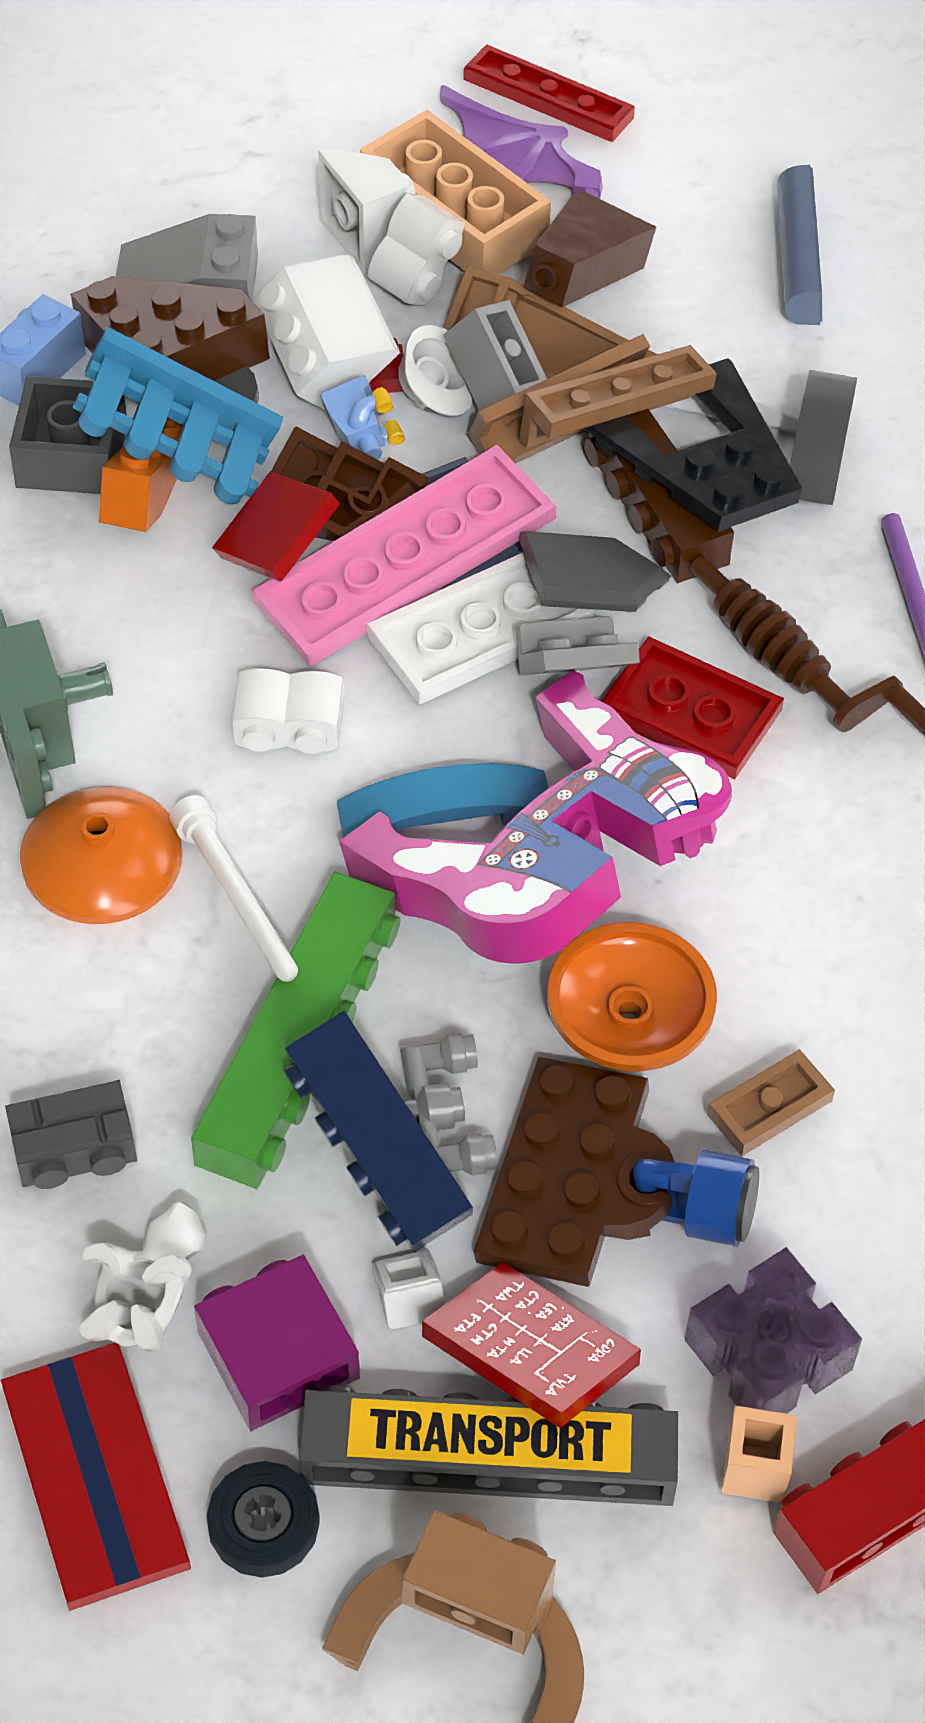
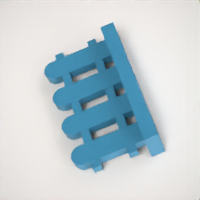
M107 327L85 369V376L94 380L87 396L80 392L72 407L81 412L78 421L81 429L93 437L105 435L109 427L125 434L124 447L126 451L134 458L140 460L150 458L154 450L171 457L169 464L170 472L180 481L192 482L196 479L199 472L216 480L214 492L224 503L237 504L243 495L251 497L259 482L251 478L255 462L262 465L269 453L267 448L280 430L283 416ZM122 395L138 402L133 419L117 411ZM167 417L183 425L178 441L162 434ZM211 440L227 447L222 463L206 456Z

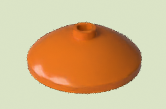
M91 787L66 794L50 803L37 814L24 834L20 849V864L24 881L30 893L50 912L79 923H114L142 914L156 905L170 891L177 880L182 865L181 838L170 822V814L152 798L140 792L121 787ZM95 832H104V833L99 834V835H94V834H93V833H95Z
M620 922L591 929L575 938L564 948L551 969L547 989V1003L556 1030L564 1041L577 1053L596 1064L622 1071H649L663 1068L682 1060L702 1043L713 1024L717 1005V988L714 976L706 960L685 939L655 925L638 922ZM624 1013H632L635 1014L638 1018L628 1019L622 1017L621 1015Z

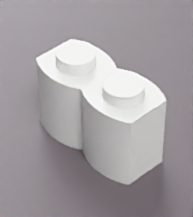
M406 193L391 217L386 237L379 244L371 259L367 277L407 304L425 306L441 289L445 263L454 257L461 248L465 222L425 196Z
M249 669L239 672L232 716L234 743L257 752L279 749L286 746L307 754H318L339 749L344 706L343 677L323 671H302L288 674L273 669Z

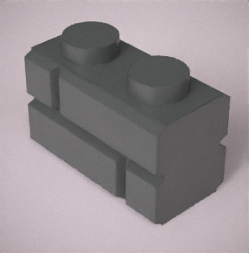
M120 1080L5 1105L22 1187L35 1185L40 1189H51L61 1186L71 1176L93 1172L99 1176L112 1175L121 1171L127 1163L137 1161L132 1129Z

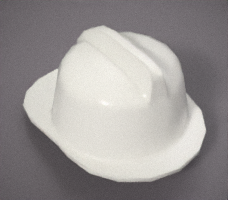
M434 325L420 326L410 334L406 343L405 355L398 368L401 387L407 396L413 400L415 407L420 409L429 407L437 413L450 417L462 416L470 409L472 394L443 336L448 330Z

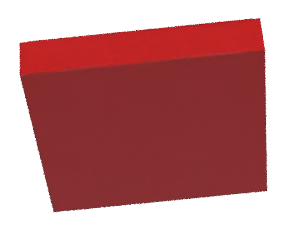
M270 471L213 545L212 549L222 559L281 582L339 507L340 503L328 491Z

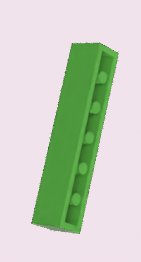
M335 871L333 872L290 952L298 967L296 978L289 982L281 981L278 977L276 978L191 1136L194 1166L257 1190L267 1170L270 1172L277 1170L286 1149L284 1137L291 1124L298 1126L302 1122L310 1102V1094L301 1099L283 1071L284 1068L291 1064L285 1048L342 1011H345L353 1022L356 1012V1003L354 1002L360 990L368 991L372 986L379 965L377 957L383 946L390 948L393 945L399 931L401 919L395 916V892Z

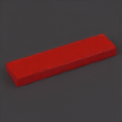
M488 44L464 67L463 80L610 142H613L634 119V105Z

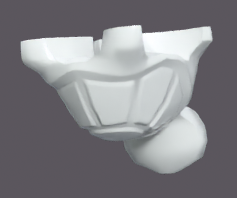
M181 1201L169 1205L165 1213L148 1224L143 1251L128 1250L103 1242L86 1246L82 1254L83 1260L102 1263V1271L96 1285V1310L78 1328L81 1336L94 1342L108 1339L124 1347L139 1346L147 1352H156L162 1347L163 1335L179 1306L186 1281L191 1273V1265L187 1260L203 1251L206 1234L198 1213Z

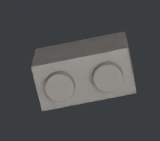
M510 300L474 309L443 334L479 411L547 379Z

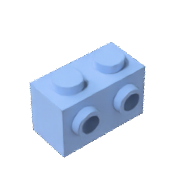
M42 294L28 308L23 309L17 318L0 333L1 397L19 406L26 376L61 378L86 354L80 312Z

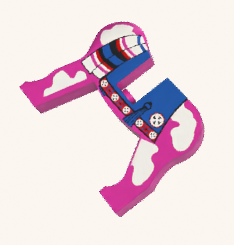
M575 670L570 671L536 696L544 737L575 772L566 776L530 802L501 830L492 843L405 837L397 833L392 827L390 818L379 811L339 841L349 877L395 892V910L405 916L429 920L452 930L476 954L496 962L520 964L538 961L557 953L621 898L613 856L604 852L600 832L659 866L675 861L674 852L693 858L697 857L704 843L713 844L717 832L715 821L727 810L732 798L731 783L724 769L713 759L699 752L649 741L639 736L611 706L596 699L589 692L585 684L584 675Z

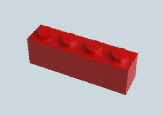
M925 1419L914 1426L909 1421L900 1423L883 1436L879 1442L880 1447L864 1457L860 1452H855L845 1457L831 1470V1478L815 1488H812L809 1483L803 1484L791 1491L780 1502L779 1506L781 1509L773 1533L817 1594L823 1592L925 1526Z

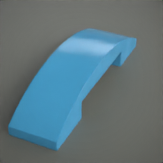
M499 763L459 764L402 774L366 786L337 800V810L343 838L379 811L390 818L392 827L397 833L398 829L499 814L502 825L506 826L522 809L549 788L544 770Z

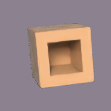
M741 1406L734 1407L727 1438L721 1494L777 1503L783 1500L792 1473L797 1415Z

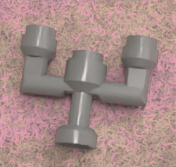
M448 1034L439 1043L401 1048L400 1052L407 1091L414 1098L404 1100V1102L450 1172L463 1170L473 1176L486 1174L487 1170L497 1169V1152L493 1135L482 1136L481 1133L466 1135L457 1144L440 1145L439 1130L453 1129L455 1126L454 1122L465 1121L463 1097L460 1087L450 1088L448 1083L429 1085L427 1071L444 1069L451 1074H456L478 1067L477 1050L473 1034Z

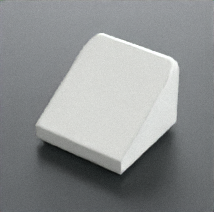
M420 1251L372 1263L385 1320L390 1329L421 1324L425 1318L445 1305L442 1281L430 1251Z

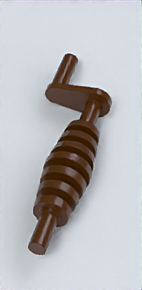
M700 556L693 561L690 571L716 595L713 601L714 609L720 616L724 617L728 627L736 632V637L743 646H747V651L756 660H761L762 664L769 670L777 671V675L787 683L792 682V686L800 693L806 694L814 691L836 712L833 718V725L839 731L847 732L889 702L925 736V707L903 687V683L896 676H891L850 698L829 677L831 664L824 655H819L818 647L812 640H808L807 633L800 625H796V620L787 611H782L781 607L774 601L767 600L766 596L757 589H751V585L742 578L729 581L705 556Z

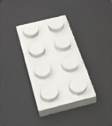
M520 553L367 623V637L413 698L421 705L519 659L516 626L518 624L593 618L594 611L593 609L541 606L524 553Z

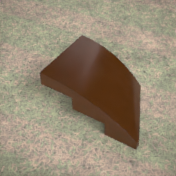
M297 426L294 427L271 472L328 491L339 501V507L315 537L330 541L337 540L423 489L429 477L390 457L383 463L342 441L337 448Z

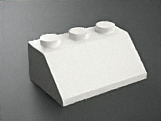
M349 254L283 267L252 298L255 305L265 315L266 330L296 395L325 411L327 409L321 393L363 375L366 376L369 383L400 353L354 257Z

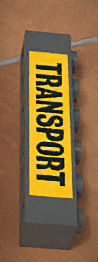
M331 1385L323 1387L320 1391H305L299 1456L300 1475L304 1477L308 1485L673 1506L678 1483V1411L663 1410L662 1407L651 1403H637L628 1408L602 1407L601 1404L594 1401L562 1428H559L513 1397H509L505 1401L479 1400L476 1396L463 1392L449 1393L443 1398L422 1397L405 1389H390L382 1394L356 1393L353 1389L346 1386Z

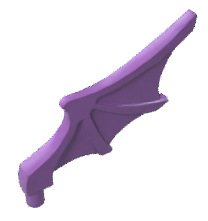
M445 85L441 86L440 100L442 104L459 115L464 128L463 136L526 183H556L573 188L572 196L581 189L600 199L603 188L600 170L571 157L561 146L562 141L568 137L566 127L520 120L486 107Z

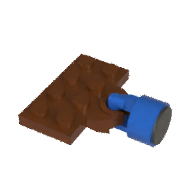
M538 1057L474 1248L476 1263L493 1267L504 1262L521 1273L590 1287L605 1236L625 1240L650 1236V1229L661 1220L685 1225L687 1237L738 1247L740 1242H745L751 1228L758 1196L759 1167L755 1166L753 1159L709 1150L701 1151L696 1165L675 1162L666 1144L654 1133L638 1128L649 1093L648 1078Z

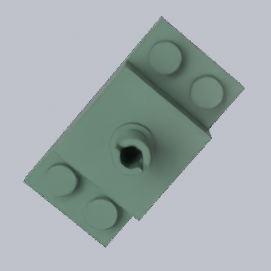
M0 609V734L26 818L30 819L36 817L46 807L44 793L53 791L48 770L76 763L67 712L68 705L106 695L112 696L113 688L105 662L99 663L97 666L59 674L58 670L55 669L40 620L37 619L7 627L3 612Z

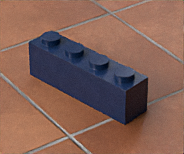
M342 1011L285 1048L291 1063L283 1069L285 1075L301 1099L311 1094L320 1107L322 1113L314 1118L332 1147L342 1142L354 1162L346 1166V1169L364 1197L374 1191L386 1211L377 1217L396 1246L406 1241L413 1253H415L473 1215V1206L345 1011Z

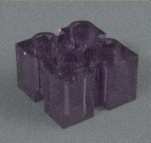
M787 1247L748 1271L744 1292L737 1294L732 1286L727 1284L691 1307L684 1338L685 1342L713 1377L724 1369L727 1370L732 1377L728 1396L736 1406L786 1414L796 1408L802 1385L805 1383L816 1395L852 1371L862 1342V1337L833 1302H830L821 1309L813 1302L812 1298L816 1282Z

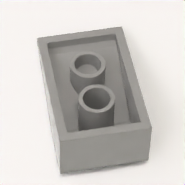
M207 214L121 244L116 277L241 289L252 301L258 262L256 216Z

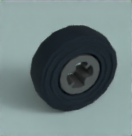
M268 1461L245 1464L226 1475L213 1491L206 1515L210 1543L221 1560L241 1574L260 1578L284 1574L300 1564L314 1546L320 1524L316 1495L304 1477L286 1465ZM262 1507L272 1508L274 1521L277 1523L276 1526L271 1528L269 1523H266L265 1531L254 1530L252 1516L249 1514L255 1510L258 1515H261Z

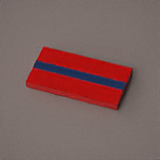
M112 1343L1 1379L2 1388L69 1611L191 1570L187 1550L120 1345Z

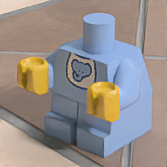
M365 375L321 393L340 442L342 441L378 460L382 456L381 447L386 446L385 443L389 442L391 445H399L405 441L403 431L396 420H390L385 425L380 426L376 414L388 413L394 406L386 389L380 387L372 392Z

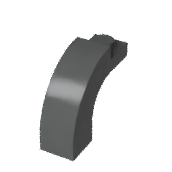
M816 370L809 371L790 467L802 486L799 500L833 505L857 377Z

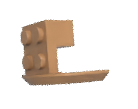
M434 1510L415 1553L402 1556L379 1567L354 1588L342 1605L322 1647L323 1651L340 1663L358 1671L379 1627L401 1604H405L524 1655L531 1636L534 1634L543 1657L545 1684L531 1723H574L582 1701L584 1663L581 1647L573 1625L564 1610L552 1596L556 1560L547 1557V1552L538 1544L523 1538H513L511 1541L487 1532V1528L483 1523L463 1513L456 1512L449 1516Z

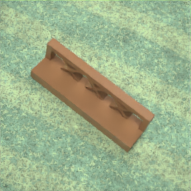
M644 334L488 406L478 411L468 435L479 454L498 445L515 464L583 431L526 448L519 439L526 393L641 360L645 357L650 344Z
M691 345L529 392L526 393L519 439L528 448L583 431V428L615 418L688 399L691 395L714 389L717 373Z

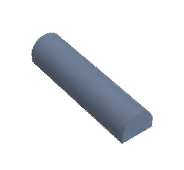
M810 164L797 165L783 171L777 180L785 313L787 318L795 324L820 325V322L823 321L822 284L813 167L811 168Z

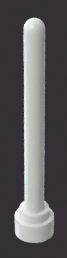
M191 795L181 799L173 806L169 815L170 822L178 836L182 840L198 846L276 976L284 982L294 980L298 974V967L216 836L217 816L204 797L199 795Z

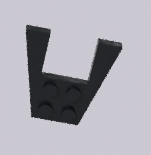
M729 358L709 364L717 373L714 389L695 394L730 430L731 433L664 455L628 415L583 428L596 437V447L611 457L617 455V453L636 465V475L648 483L656 480L671 490L670 498L718 532L799 503L802 486Z

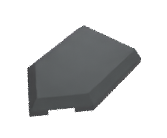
M530 531L520 532L519 541L541 606L636 612L646 602L647 597L655 590L661 589L671 577L662 567L616 538Z

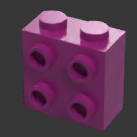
M304 1254L290 1261H274L262 1268L256 1277L235 1287L231 1285L219 1287L207 1294L201 1303L194 1305L198 1334L250 1432L303 1407L306 1390L320 1391L323 1387L331 1385L346 1386L360 1379L359 1351Z

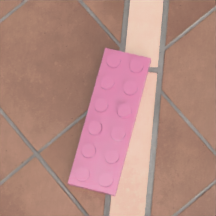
M495 445L296 563L281 582L271 578L252 589L253 601L307 665L312 667L367 633V623L436 592L517 543L520 532H535L555 520L556 506L498 445Z

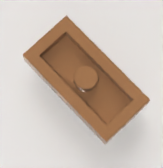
M799 1049L710 1102L707 1115L737 1152L744 1156L832 1102L835 1089Z

